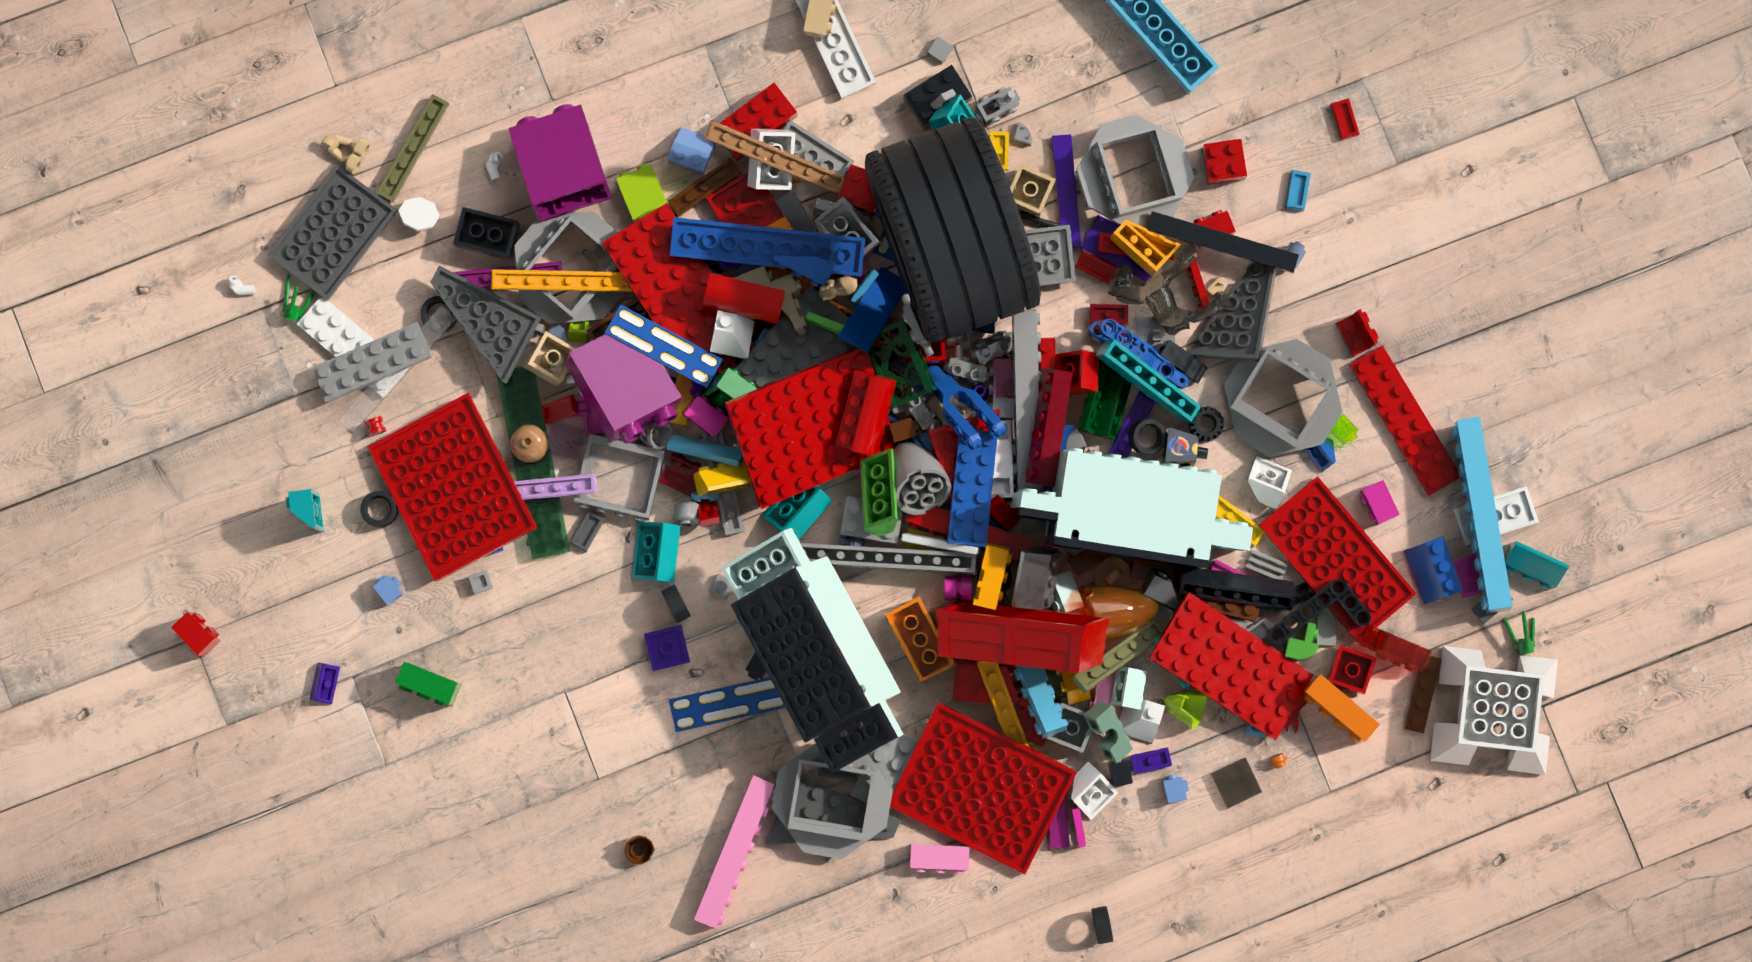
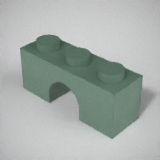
M1099 701L1083 716L1090 730L1101 734L1106 732L1104 739L1098 746L1106 760L1118 763L1133 748L1129 737L1122 728V722L1115 713V708L1109 703Z

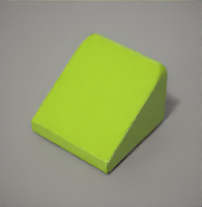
M590 321L570 322L568 340L587 342L588 333L586 330L589 329Z

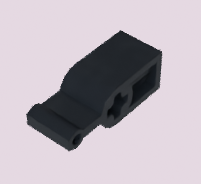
M1171 340L1164 341L1158 351L1159 355L1171 362L1177 370L1196 384L1200 382L1208 368L1194 359L1192 354Z

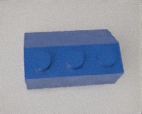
M1444 537L1404 550L1423 605L1463 591Z

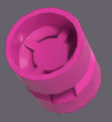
M945 576L944 600L955 601L956 598H959L961 601H971L972 576H961L959 579L956 576Z

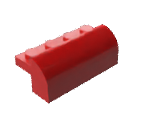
M710 273L702 306L778 324L785 290Z
M858 370L854 371L835 445L861 454L875 455L878 453L897 380L881 375H871Z

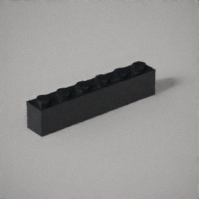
M1187 566L1180 567L1177 578V589L1180 596H1185L1186 592H1189L1202 599L1289 611L1292 610L1296 597L1294 581Z

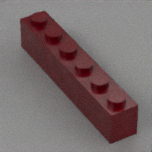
M1043 368L1025 482L1055 487L1073 372Z

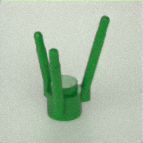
M288 274L282 312L284 313V318L297 321L298 317H303L304 311L316 292L312 290L301 310H299L300 306L295 305L299 287L295 286L291 303L288 304L291 277Z
M1522 611L1524 638L1519 639L1518 643L1507 618L1504 617L1503 621L1514 644V650H1519V655L1534 653V647H1536L1535 618H1531L1530 637H1528L1526 613Z

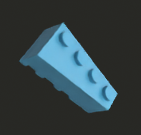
M1016 665L1014 674L1017 681L1020 680L1022 683L1021 693L1024 699H1028L1030 704L1027 707L1030 716H1034L1036 720L1034 726L1037 734H1041L1043 739L1065 731L1068 723L1066 719H1061L1062 709L1060 704L1054 703L1055 693L1051 685L1046 683L1048 676L1045 669Z

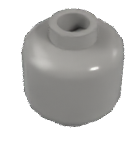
M685 498L677 503L675 521L683 528H693L699 523V504L691 498Z

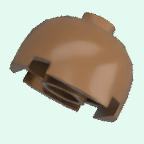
M524 425L513 433L510 439V448L518 460L525 463H534L540 461L546 455L549 448L548 438L540 427Z

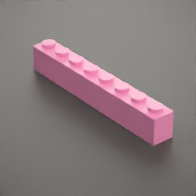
M753 775L694 920L716 928L717 925H722L725 915L722 914L725 907L729 908L733 897L730 896L732 889L736 890L740 879L737 876L739 871L743 872L746 867L747 861L744 859L746 854H751L755 843L752 840L754 835H759L762 825L759 824L762 817L766 818L770 807L767 806L769 799L773 800L775 784Z

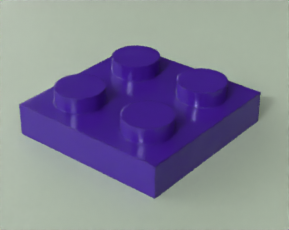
M682 625L644 633L652 671L690 663Z

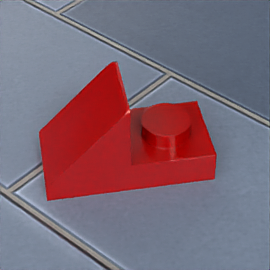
M701 499V502L696 501L699 504L698 514L701 527L720 523L716 500Z

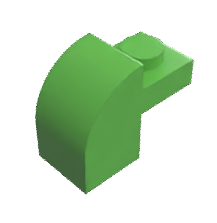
M1307 623L1303 641L1288 638L1285 657L1294 660H1305L1316 653L1320 645L1312 643L1313 640L1317 639L1318 629L1315 628L1316 624Z

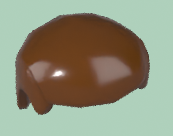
M641 835L631 837L626 842L624 848L627 860L638 865L650 861L655 851L652 841L646 836Z

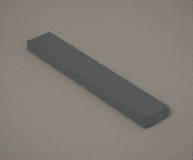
M792 190L775 201L793 230L819 233ZM831 273L828 280L838 279L846 275Z

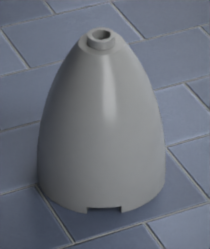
M908 441L898 443L893 450L897 505L905 513L913 515L926 514V510L937 505L940 507L947 500L951 492L950 480L944 468L923 447Z

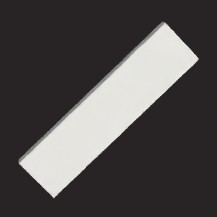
M912 533L902 534V541L974 555L979 554L981 551V547L947 543L945 539Z

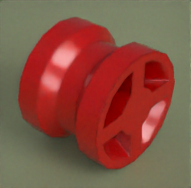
M382 416L364 421L365 426L368 427L367 433L369 437L387 431L386 427L383 426Z

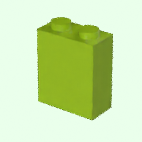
M642 164L636 167L637 170L622 172L616 178L634 222L667 203L651 164Z

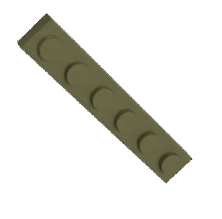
M434 94L431 95L376 193L393 203L395 202L450 105L448 102Z
M1152 620L1104 654L1103 664L1077 673L1072 680L1085 694L1155 644L1154 639L1163 632L1162 628L1155 620Z

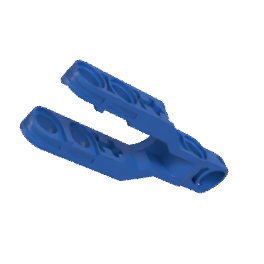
M1105 319L1092 322L1088 326L1089 336L1100 344H1103L1105 340L1115 339L1177 388L1185 389L1189 380L1186 375L1177 370L1171 362L1159 355L1151 345L1116 321ZM1105 323H1110L1112 328L1106 325ZM1095 325H1099L1100 335H1096L1093 332ZM1121 333L1126 334V335H1127V338H1125L1124 336H1122ZM1162 366L1166 369L1165 375L1161 372Z
M928 365L938 389L933 394L943 404V419L970 450L973 451L982 445L979 434L949 401L952 396L958 402L965 403L996 437L999 438L1001 435L1006 434V427L1002 420L975 390L959 386L939 366Z

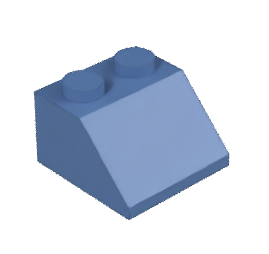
M681 127L667 158L668 163L704 176L716 143L703 138L704 135Z

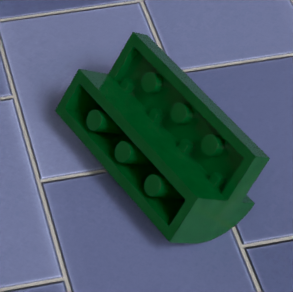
M1100 359L1097 392L1088 393L1085 399V407L1079 420V429L1089 435L1116 441L1131 383Z

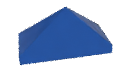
M1326 438L1322 445L1304 449L1321 473L1336 462L1334 442L1330 438Z

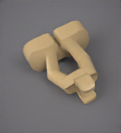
M326 135L323 139V142L329 146L328 152L341 163L346 162V171L352 174L357 173L363 158L371 147V142L364 138L360 139L357 143H355L354 139L335 135L334 139ZM338 146H350L353 149V153L344 156L338 149Z
M853 275L829 279L825 286L820 285L819 295L823 301L831 300L837 296L850 295L857 290V280Z

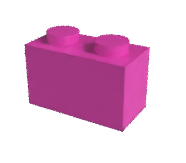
M703 395L700 397L694 396L681 415L710 437H715L728 420L724 416L726 413L719 407H712L709 404L711 401Z
M1384 480L1360 491L1361 502L1364 506L1367 505L1370 511L1368 516L1372 523H1376V526L1400 515Z

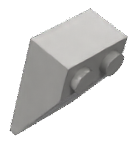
M842 197L814 220L823 233L865 238L863 257L883 242L874 228L845 197Z

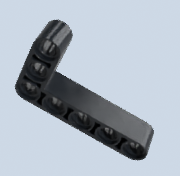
M1334 579L1272 626L1268 631V638L1276 644L1285 641L1335 601L1340 604L1357 626H1367L1371 621V615L1344 580ZM1335 582H1340L1343 585V589L1339 593L1333 590ZM1320 594H1325L1328 597V601L1324 605L1318 603L1317 598ZM1348 597H1352L1355 601L1352 608H1347L1345 605V600ZM1307 605L1312 608V614L1308 617L1302 613L1303 607ZM1360 612L1365 613L1367 616L1364 623L1357 621V615ZM1291 617L1297 620V626L1292 629L1287 626V620ZM1275 629H1279L1282 632V637L1279 640L1272 638V632Z

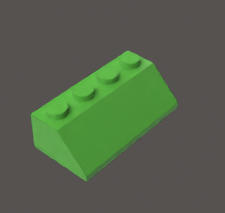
M891 448L860 460L864 530L877 537L893 532L898 520L894 454Z

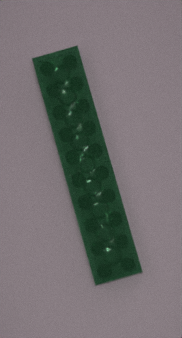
M524 367L515 368L507 384L503 383L497 375L509 442L513 433L524 425L540 427L548 438L536 374ZM549 438L548 451L540 461L525 463L518 460L512 453L517 481L556 477ZM560 497L524 500L538 527L528 533L532 559L571 552Z

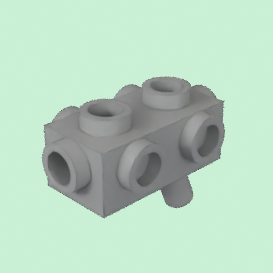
M1002 87L995 91L996 95L990 98L988 96L981 98L976 106L977 111H975L979 121L983 120L985 124L990 122L992 125L1000 120L999 116L1005 113L1007 116L1017 111L1016 107L1019 106L1018 101H1020L1016 90L1012 91L1011 87L1007 89ZM991 108L993 112L986 114V109Z
M1006 330L997 331L986 339H978L971 345L972 348L969 349L972 359H977L979 364L1003 356L1008 360H1013V353L1011 352L1012 332L1007 333Z
M962 345L954 346L956 357H950V361H945L943 371L950 373V376L960 380L961 377L969 378L968 382L978 385L980 382L988 383L990 371H987L988 366L969 362V357L963 356Z
M912 388V395H913V394L916 393V391ZM923 396L893 409L894 414L905 412L907 417L913 416L923 432L938 427L934 420L937 416L931 408L929 410L924 405L926 400Z

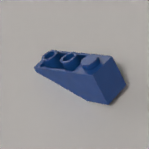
M774 255L773 260L776 261V266L784 270L788 267L793 270L792 274L800 278L803 275L810 278L809 283L817 287L820 284L825 286L835 267L834 264L819 256Z

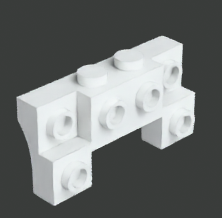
M1011 420L1002 421L1006 427V434L997 438L991 499L996 495H999L1001 498H1012L1014 493L1013 475L1016 474V463H1012V455H1016L1015 444H1012Z

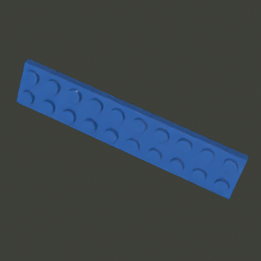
M674 217L670 256L778 267L775 265L776 261L773 260L774 255L819 256L835 265L832 273L861 276L865 238Z

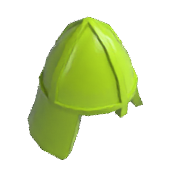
M1180 691L1164 697V703L1173 716L1192 730H1195L1204 714L1207 696L1202 693Z

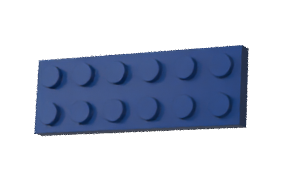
M974 429L979 434L982 445L973 451L958 436L947 543L985 548L987 544L998 437L992 431Z

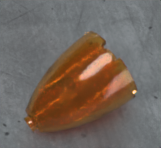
M1119 586L1083 588L1080 595L1082 601L1084 600L1081 614L1110 617L1105 643L1120 639L1137 631L1149 623L1160 611L1159 601L1144 595L1143 591Z

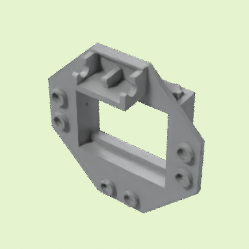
M1137 114L1101 124L1075 171L1086 209L1090 208L1119 225L1127 219L1144 228H1147L1152 211L1174 217L1194 179L1184 142L1163 130L1161 124L1156 126ZM1149 135L1169 197L1122 210L1103 147Z
M594 212L568 213L543 222H539L537 218L514 245L516 269L530 270L569 223H572L606 253L607 251L603 247L602 242L618 232ZM609 258L598 272H619L612 259ZM518 290L519 300L548 324L602 320L625 293L615 291H581L567 308L546 290Z
M1299 339L1262 347L1259 361L1239 360L1224 383L1236 437L1268 457L1322 445L1343 412L1330 358ZM1269 355L1327 389V392L1300 435L1242 401V398Z
M816 743L778 769L772 809L803 853L843 859L887 827L893 788L869 754L840 769L872 775L863 828L794 817L803 764L829 768Z

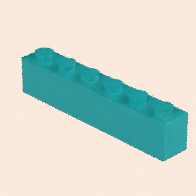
M1115 339L1105 340L1095 356L1181 422H1192L1201 408V405Z

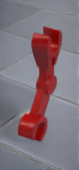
M1303 698L1297 703L1292 712V716L1286 725L1287 732L1290 724L1296 726L1295 733L1299 729V712L1307 704Z

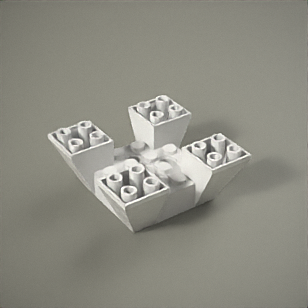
M1442 646L1438 684L1461 687L1457 724L1434 722L1430 761L1469 765L1477 746L1509 750L1507 770L1546 775L1550 736L1539 734L1538 729L1542 697L1554 698L1558 660L1519 655L1517 672L1486 668L1481 650ZM1499 685H1503L1506 689L1503 696L1497 691ZM1478 702L1484 704V710L1481 713L1476 710ZM1497 704L1503 706L1504 711L1501 715L1495 711ZM1517 706L1523 710L1521 717L1515 715V708ZM1496 723H1498L1502 729L1499 734H1496L1493 731V726Z

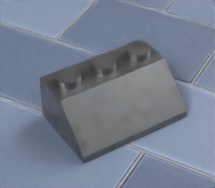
M1043 545L1021 551L1012 607L1036 610L1051 607L1054 601V588L1058 581L1057 572L1061 564L1060 551Z

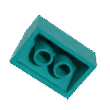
M961 94L937 109L929 123L931 128L935 130L954 122L961 124L963 119L976 117Z
M815 486L773 504L763 517L780 532L792 528L799 540L833 500L818 486Z
M312 489L288 492L289 497H286L287 508H290L293 514L311 528L324 532L320 493Z
M638 522L632 579L674 583L680 525Z
M1518 541L1510 543L1504 556L1506 571L1513 574L1515 572L1523 574V579L1530 582L1536 580L1540 582L1539 586L1548 590L1557 588L1570 566Z

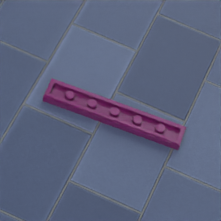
M562 261L537 263L530 270L563 271ZM516 266L453 273L484 289L491 288V270L517 269Z

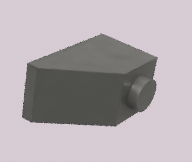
M1152 568L1142 585L1144 595L1177 609L1179 604L1169 573L1162 569L1156 570Z

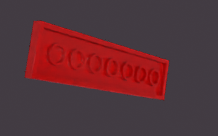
M1382 345L1350 364V368L1426 494L1430 496L1459 479L1457 467L1384 346Z

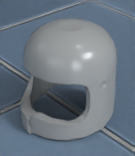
M655 421L642 427L644 434L639 438L653 449L661 450L667 446L668 441L671 439L672 428L669 423L658 427ZM655 429H657L659 435L656 438H652V434H655Z

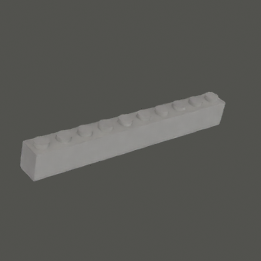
M1035 308L1024 309V312L1012 316L1014 437L1016 447L1015 479L1016 492L1019 489L1029 488L1036 489L1040 493L1044 492V485L1025 482L1038 403V382H1041L1042 375L1041 371H1038V363H1041V352H1038V344H1041L1040 332L1037 333V325H1040V313H1037Z
M800 543L810 562L827 556L833 567L975 575L976 554Z

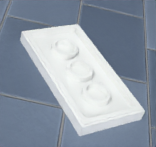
M1527 486L1494 496L1500 535L1539 523ZM1463 506L1453 511L1464 544L1468 546L1471 545L1473 535L1468 532L1467 523L1470 517L1465 514Z

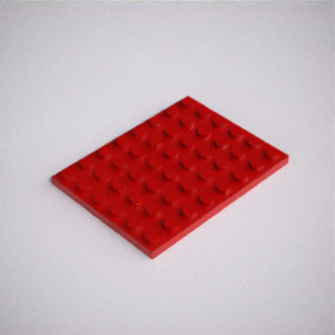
M858 347L725 402L759 508H766L860 468V460L872 456L853 452L850 449L835 445L854 371L858 370L875 375L868 352ZM888 416L878 453L890 448L894 450L897 443L894 444Z
M470 393L462 395L368 446L435 582L446 578L538 528Z
M938 702L892 793L890 807L1025 875L1077 771Z

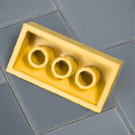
M742 460L738 467L721 463L717 464V468L710 469V466L698 468L699 471L693 474L698 497L752 486L744 460Z

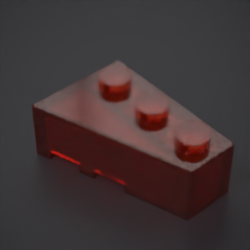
M1370 624L1367 625L1359 643L1360 646L1376 652L1375 657L1382 660L1390 658V663L1399 667L1402 663L1405 665L1404 669L1413 673L1416 670L1424 672L1432 653L1431 650Z

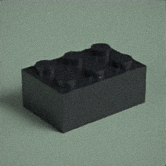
M953 65L948 66L903 96L904 101L923 130L931 126L929 120L937 110L933 109L930 104L942 93L953 89L956 93L955 96L961 94L966 103L972 101L971 93Z
M462 207L453 244L457 248L511 261L520 223L517 220Z

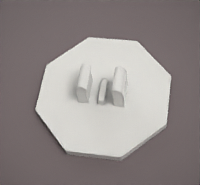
M421 197L405 200L398 211L403 224L416 231L433 228L440 217L435 204Z

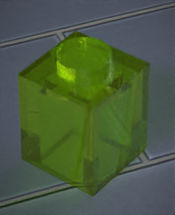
M1342 414L1330 432L1344 445L1346 442L1351 444L1358 437L1356 433L1359 429Z

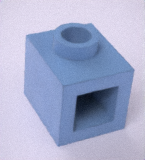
M382 575L375 580L376 584L373 588L386 605H391L404 595L399 588L401 583L395 576Z
M1177 774L1165 776L1166 780L1162 781L1167 804L1187 800L1186 792L1189 791L1187 781L1183 780L1182 777H1177Z

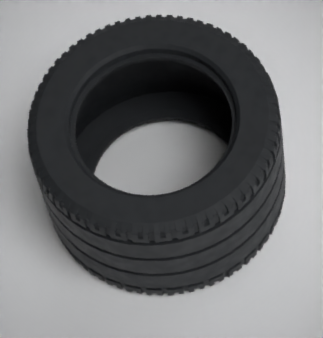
M969 117L961 120V124L954 122L934 130V134L932 131L911 137L908 139V143L903 140L881 148V153L875 150L866 154L865 170L892 257L905 292L909 294L921 330L931 343L944 340V335L947 338H951L970 331L971 326L976 329L996 322L998 317L1002 320L1024 312L1025 308L1029 310L1040 304L1041 289L1037 269L1015 199L994 146L985 128L976 118Z

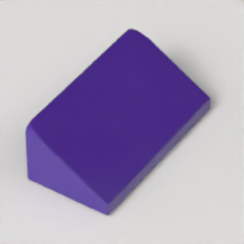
M317 663L310 700L332 704L340 671L339 666Z

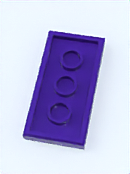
M1097 214L1080 249H1084L1116 265L1117 268L1149 283L1152 276L1131 257L1098 253L1099 234H1113L1120 225Z

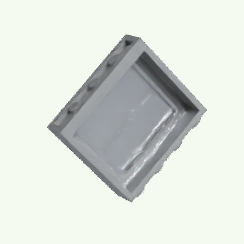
M590 434L580 475L596 474L597 493L575 495L574 502L578 503V507L589 509V506L597 507L596 511L607 513L610 510L614 511L616 516L626 518V515L634 516V520L645 522V519L650 520L665 451L632 443L624 444L623 441L619 440L610 443L606 437Z

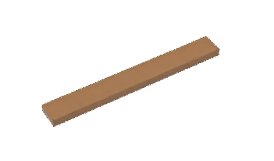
M710 120L703 137L836 194L840 193L846 178L843 175Z

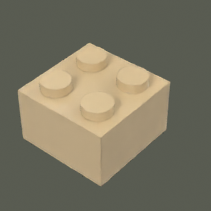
M1020 164L1010 187L1017 208L1040 217L1056 179Z
M545 331L538 338L523 367L557 386L561 384L568 371L565 366L568 354L576 348Z

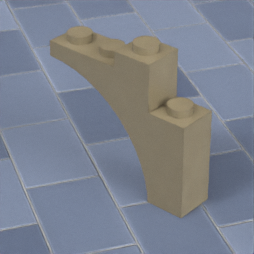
M765 266L735 277V279L785 290L781 312L791 320L800 336L807 333L805 329L807 321L804 315H800L799 312L801 305L798 298L802 297L800 290L803 289L799 278L795 279L791 273L775 280L772 271H768Z

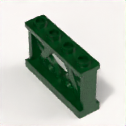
M904 319L883 328L876 339H885L889 344L888 346L879 344L882 349L878 352L874 348L873 343L868 351L873 369L877 372V375L897 380L895 388L899 387L900 393L904 390V385H907V394L904 398H898L893 393L890 404L893 409L938 390L919 345L916 341H913L909 333L912 329L905 323ZM899 328L900 333L892 340L885 335ZM905 344L907 349L905 352H901L896 346L898 345L901 348ZM893 351L900 356H911L912 361L906 367L905 378L888 370ZM911 368H915L917 370L916 375H913L911 373L913 379H910ZM911 385H924L925 389L912 395Z

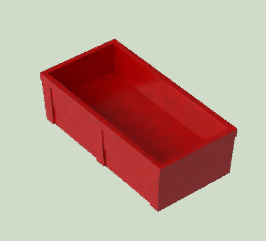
M962 601L936 610V617L938 618V656L1080 673L1103 664L1107 626L1109 625L1110 617L1015 608L1005 605H997L996 610L973 605V602Z

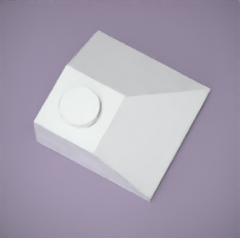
M717 311L710 352L748 359L754 321L738 314Z
M1256 456L1248 482L1258 501L1266 506L1277 509L1285 493L1292 470Z
M1143 699L1141 709L1123 707L1119 720L1123 724L1122 728L1125 734L1153 743L1165 706Z
M1087 762L1074 777L1071 799L1092 820L1118 792L1096 768Z

